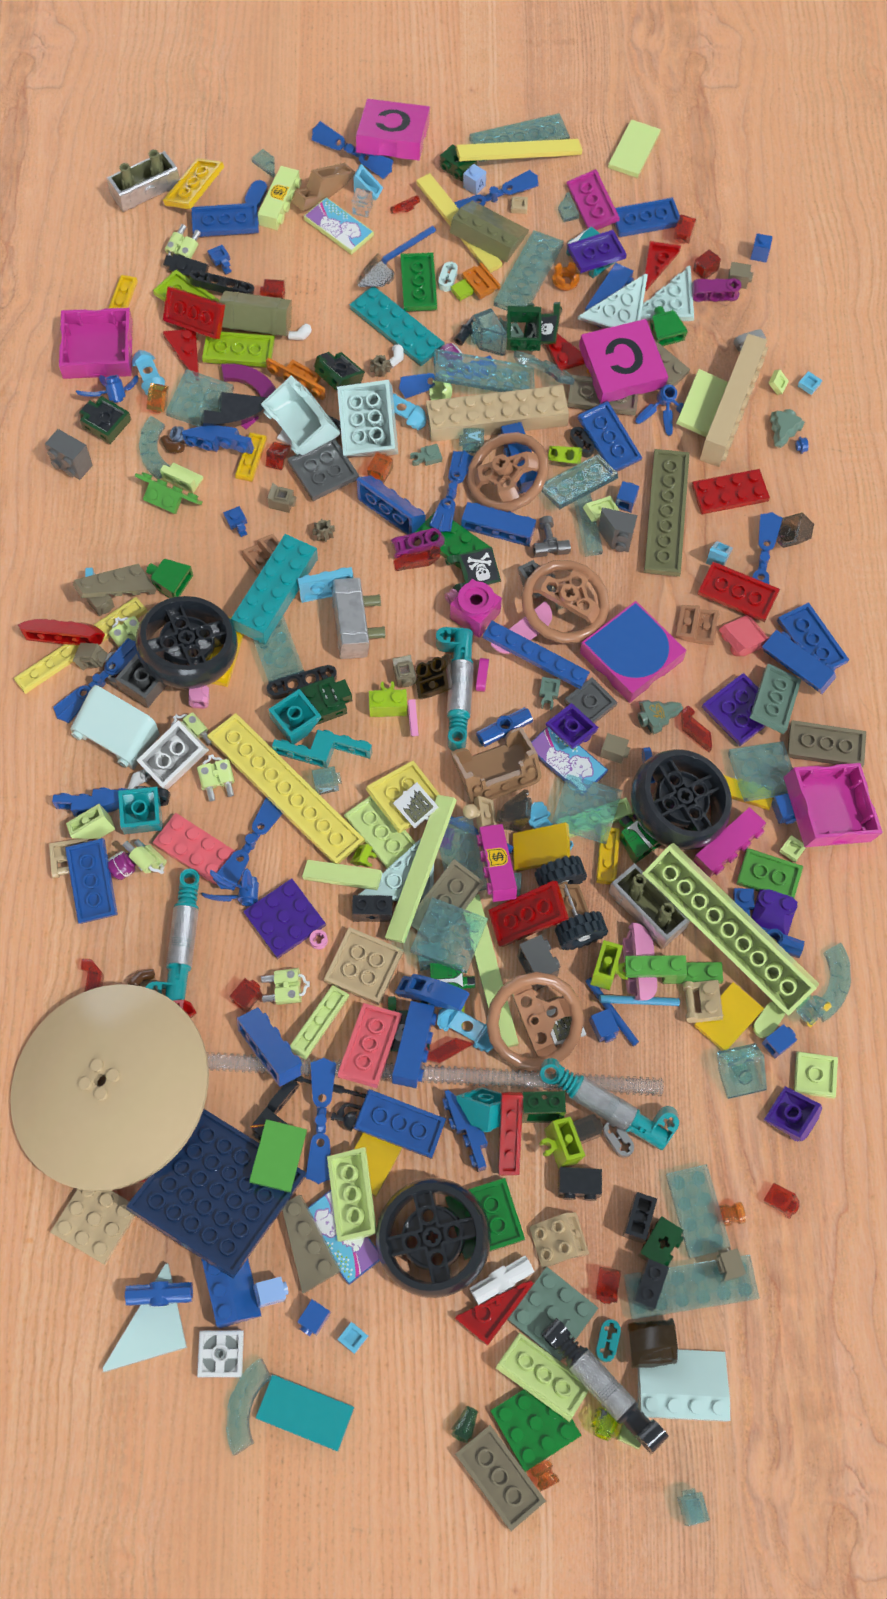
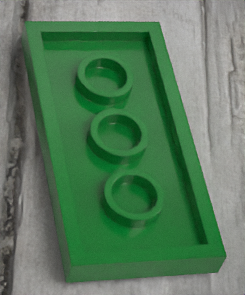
M434 253L400 254L404 310H437Z
M434 513L418 528L416 532L432 528L429 526V524L433 518ZM453 521L450 532H441L445 538L442 547L433 550L447 558L451 555L467 553L490 546ZM434 535L431 541H436L438 539V535ZM459 562L454 564L460 568Z

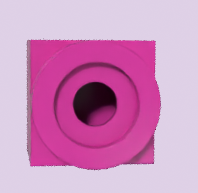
M471 579L469 583L460 589L458 596L450 604V619L463 628L470 629L475 636L480 638L490 622L495 620L501 613L502 598L495 594L486 583Z

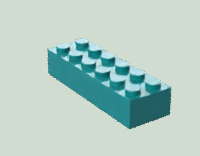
M284 534L231 618L237 632L266 644L299 591L298 578L309 575L318 560L316 547Z

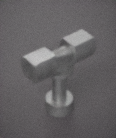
M551 516L541 517L539 525L545 531L546 539L543 543H534V557H544L550 552H557V555L570 554V541H557V538L553 537L551 530L554 526L553 518Z

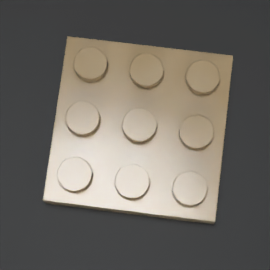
M349 927L324 978V982L379 1005L404 951L401 948Z
M77 1189L51 1230V1233L106 1265L136 1216L126 1210V1206L130 1201L111 1190L86 1191Z

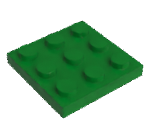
M506 1178L468 1189L479 1200L487 1214L491 1230L489 1252L525 1241ZM445 1197L448 1208L460 1220L471 1217L460 1202L452 1197ZM454 1226L456 1235L458 1237L459 1228L457 1226ZM476 1238L465 1241L462 1251L464 1260L471 1258Z
M525 1389L490 1410L525 1472L582 1436L573 1419L569 1422Z

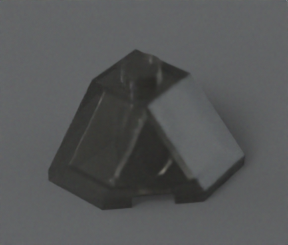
M377 253L364 268V276L360 275L357 279V285L359 287H383L385 284L388 285L394 279V270Z
M803 512L783 517L776 542L785 548L810 540L814 523Z
M524 789L497 811L496 821L499 824H503L504 830L521 832L530 820L532 800L530 797H527L529 795L528 790Z

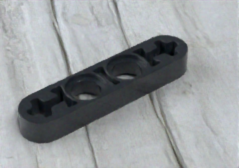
M198 270L190 273L189 282L195 287L220 293L231 291L254 295V286L251 283Z
M325 665L271 681L267 685V694L274 700L288 697L299 688L313 684L306 682V678L309 676L316 678L314 683L321 681L318 674L321 675L322 680L329 678L326 672H329L336 681V668L332 665ZM295 681L298 683V686L292 689L288 687V684ZM274 687H276V689L278 690L277 693H274Z

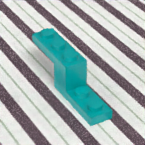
M317 730L311 749L305 745L297 746L283 739L280 741L274 739L272 744L273 750L280 756L323 768H328L334 749L368 759L371 758L373 753L372 744L365 740L357 741L347 735L339 736L329 730Z

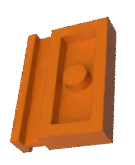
M482 262L479 266H474L462 272V279L467 281L480 300L494 293V290L500 289V283Z

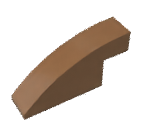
M346 163L311 170L307 187L295 190L292 203L302 211L315 207L326 197L329 199L344 187L354 176L355 171Z

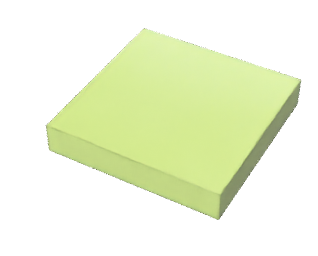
M796 1052L794 1091L805 1095L835 1099L838 1057Z

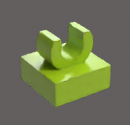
M368 844L360 845L356 849L350 863L355 866L372 867L373 864L368 862V857L376 858V854L371 852L373 847Z

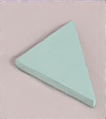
M687 266L668 285L662 287L650 300L643 303L640 320L646 319L651 321L652 316L655 315L654 309L658 306H663L665 312L674 310L681 321H694L691 266Z
M648 274L642 275L579 315L577 319L603 328L640 320Z
M421 839L383 872L378 890L365 889L359 895L392 896L393 901L398 902ZM434 864L420 902L433 887Z
M169 1264L164 1265L155 1282L165 1281L173 1283ZM169 1303L167 1306L140 1305L105 1363L103 1372L187 1348L178 1303Z

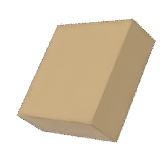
M512 196L511 213L527 214L528 197Z

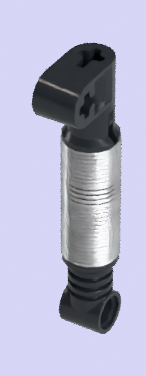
M555 1318L540 1333L554 1350L559 1349L558 1353L559 1355L563 1354V1359L567 1358L568 1369L573 1372L580 1383L584 1384L585 1388L614 1417L615 1421L625 1425L650 1454H653L669 1437L666 1431L654 1419L649 1420L638 1408V1403L634 1400L633 1396L623 1388V1385L610 1374L609 1370L599 1362L598 1358L587 1347H582L581 1345L578 1347L579 1342H574V1337L570 1338V1331L559 1319Z

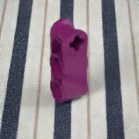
M735 278L696 279L692 282L693 300L696 302L736 301L739 298V290L742 284L740 280Z
M436 528L391 539L395 548L394 557L401 559L440 548L444 544L445 538ZM438 535V539L432 542V537ZM421 539L420 545L414 546L415 541Z

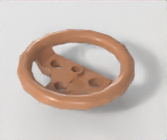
M519 432L501 434L487 441L473 456L467 475V485L471 496L482 506L493 507L505 512L516 511L528 505L542 491L548 478L549 459L544 447L532 436ZM518 443L527 446L534 452L526 451L510 457L500 454L492 462L481 465L483 460L494 449L504 444ZM525 460L524 465L518 466L520 461ZM488 470H492L489 476H484ZM537 471L538 473L533 485L522 496H519L517 482L523 473ZM506 481H511L509 486L503 487ZM488 483L497 486L502 502L488 499L481 492V486Z
M553 560L537 567L526 579L521 594L523 613L530 626L544 638L558 643H579L587 639L605 624L610 609L608 590L600 576L588 566L572 560ZM555 571L571 572L569 577L557 580L551 576H546ZM578 580L580 586L576 587L571 581ZM587 582L591 583L597 594L598 605L595 601L588 598L585 589ZM547 586H554L556 588V591H548ZM533 593H539L587 620L589 625L576 632H561L550 628L539 619L533 608ZM579 604H586L588 606V609H580Z
M540 972L516 976L503 985L490 1003L486 1020L489 1041L499 1057L516 1068L533 1071L540 1070L542 1062L547 1058H554L561 1062L568 1057L580 1040L584 1023L581 1001L572 987L555 975ZM532 985L549 986L562 994V996L554 997L547 1001L535 996ZM511 995L519 1012L520 1021L525 1027L538 1058L518 1055L508 1048L501 1037L499 1028L501 1009ZM530 996V1003L522 1006V997ZM555 1006V1014L548 1016L546 1013L547 1008ZM571 1016L572 1021L569 1034L557 1049L550 1035L557 1020ZM543 1032L545 1034L544 1040L536 1042V1035Z

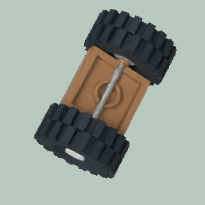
M571 855L570 857L565 856L562 859L557 858L555 861H550L547 865H542L541 868L536 870L537 872L534 874L539 887L551 881H558L569 919L560 922L555 927V933L562 950L579 949L585 945H591L590 943H595L598 939L604 938L603 936L607 935L608 929L602 913L599 911H591L589 913L579 884L586 880L587 874L579 856L574 857V855Z

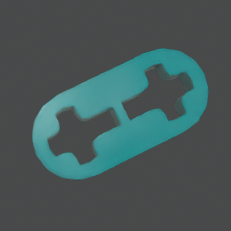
M606 1320L601 1325L596 1346V1356L601 1362L607 1363L615 1358L621 1333L620 1325L615 1320ZM613 1324V1329L616 1330V1333H612L609 1340L607 1339L608 1331L605 1330V1327ZM607 1342L609 1343L608 1350L612 1354L603 1358V1353L600 1352V1349H604Z

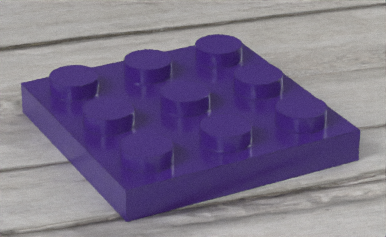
M744 673L702 705V708L739 746H742L766 727L749 718L759 688Z
M292 878L243 911L277 959L309 938L313 931L320 930L326 926L325 921Z

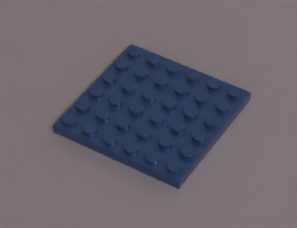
M203 1109L199 1122L184 1147L162 1169L148 1177L127 1204L126 1210L234 1279L306 1177V1172L297 1167L291 1193L250 1183L260 1143Z

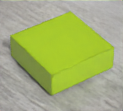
M465 279L451 286V291L459 301L474 294V290Z

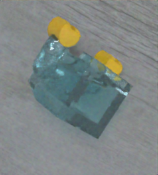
M810 994L796 1008V1012L809 1027H812L818 1020L817 1017L820 1018L832 1006L824 998Z

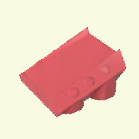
M747 615L718 629L723 640L731 644L730 651L734 656L744 657L760 650L769 639L758 624Z

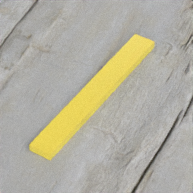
M579 139L456 145L459 161L581 155L583 151Z
M430 173L417 179L416 184L451 227L452 219L459 210L458 207ZM461 239L478 262H482L490 273L502 267V262L498 257Z
M135 597L94 624L105 634L102 642L111 637L109 632L113 624H115L117 617L122 619L135 616L138 619L147 613V609ZM118 620V624H117V625H119V624H120V625L124 624V621H119V620ZM64 644L14 678L15 682L25 694L73 663V658L79 646Z

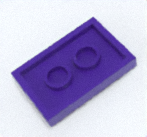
M614 230L567 244V250L580 273L626 259L627 256Z

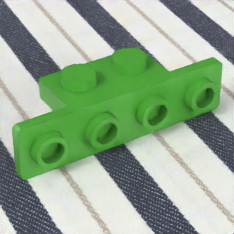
M135 473L134 477L149 483L143 500L174 514L177 513L182 498L202 505L203 501L198 500L199 496L188 492V495L182 493L183 489L174 485L171 488L167 486L168 482L161 479L155 481L151 479L152 475L148 473Z

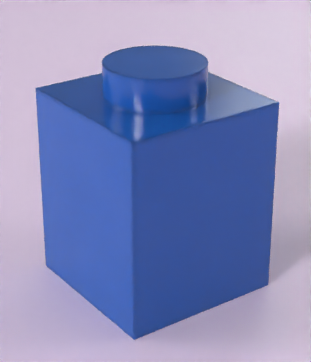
M756 233L750 260L767 263L773 236Z
M622 482L615 503L618 509L632 513L640 486L631 482Z
M789 794L775 796L771 805L778 823H794L796 817Z
M610 1008L591 1015L589 1022L598 1042L605 1041V1043L615 1040L620 1030Z
M783 1024L765 1038L762 1044L776 1059L790 1048L797 1039L794 1031Z
M312 1299L298 1320V1324L301 1325L299 1330L308 1336H311L312 1333L317 1336L331 1312Z

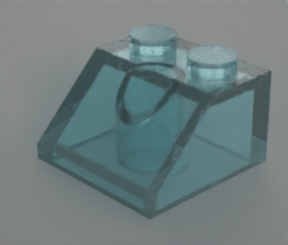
M492 308L474 314L473 323H471L472 342L478 346L479 350L504 356L507 333Z
M756 1043L717 1052L718 1070L727 1099L767 1090L764 1055Z

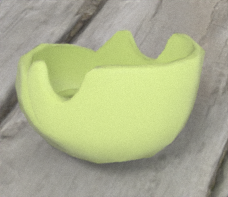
M441 376L433 380L435 385L429 389L431 400L452 397V385L448 379Z

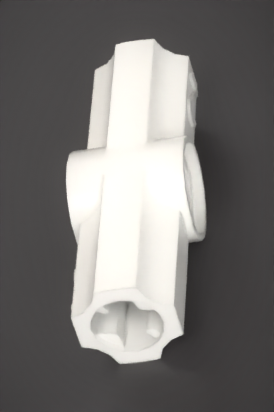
M523 1256L510 1265L502 1266L488 1275L489 1277L469 1289L479 1305L495 1295H500L513 1288L517 1282L532 1275L534 1270L527 1257Z

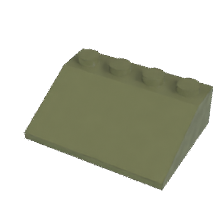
M472 200L462 206L454 215L449 233L508 262L529 233V230Z

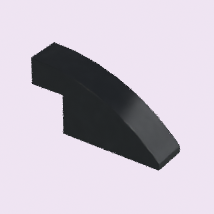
M221 392L218 411L203 410L201 426L237 427L248 423L264 413L265 409L261 403L267 397Z

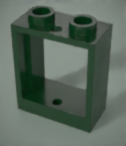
M507 306L506 350L540 351L541 307ZM511 322L536 323V338L511 337Z
M565 1091L522 1093V1123H551L554 1120L564 1118L566 1114ZM542 1095H546L547 1098L542 1099Z

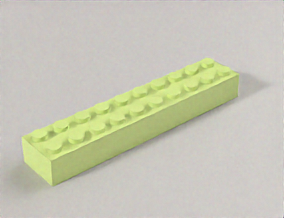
M674 843L669 845L642 873L788 1016L817 989L819 983Z

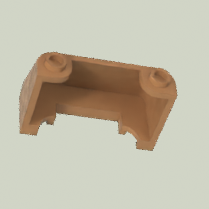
M522 727L509 731L505 738V745L472 756L466 748L451 752L452 759L471 803L474 804V799L477 796L493 800L540 781L541 769L538 754Z

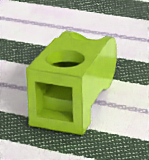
M549 446V461L581 465L582 448Z

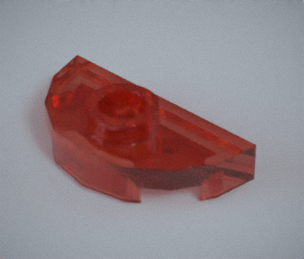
M418 195L391 206L390 211L392 214L403 210L405 212L414 209V205L421 202Z

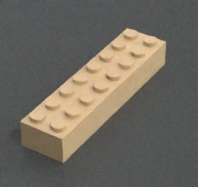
M747 334L706 437L700 461L720 467L722 461H726L729 448L732 446L734 436L742 420L743 410L748 405L749 397L753 392L760 369H762L768 347H765L767 339Z
M563 385L426 401V415L431 442L469 438L468 434L481 431L478 436L501 434V426L518 422L522 423L524 431L568 425L569 411Z

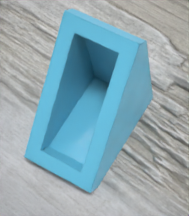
M362 164L359 165L353 176L354 194L367 198L371 196V199L377 200L383 187Z
M716 541L709 551L706 564L711 566L712 562H716L725 566L733 547Z

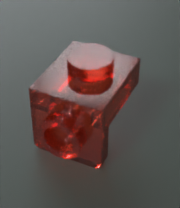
M599 1267L595 1289L596 1299L605 1304L617 1303L621 1270Z

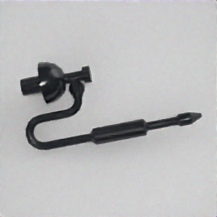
M302 1076L294 1079L296 1082L312 1084L311 1080ZM334 1084L333 1092L347 1093L363 1098L367 1095L345 1089L341 1085ZM344 1103L337 1111V1114L332 1112L331 1120L342 1121L345 1129L352 1132L353 1126H355L357 1118H355L357 1112L351 1111L344 1116V1108L351 1107L361 1110L362 1106Z

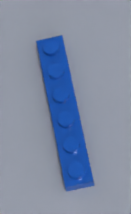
M494 621L490 622L482 638L580 690L589 676L590 672Z

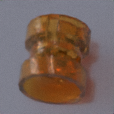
M736 1202L731 1206L727 1204L719 1206L720 1217L724 1227L731 1226L732 1223H746L742 1202Z
M550 1459L530 1469L532 1475L537 1477V1486L540 1492L560 1481L557 1474H554L551 1470L553 1465Z

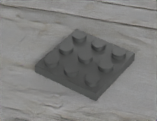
M335 439L303 456L296 454L287 458L288 464L312 501L356 481L359 477L347 456H343V450Z

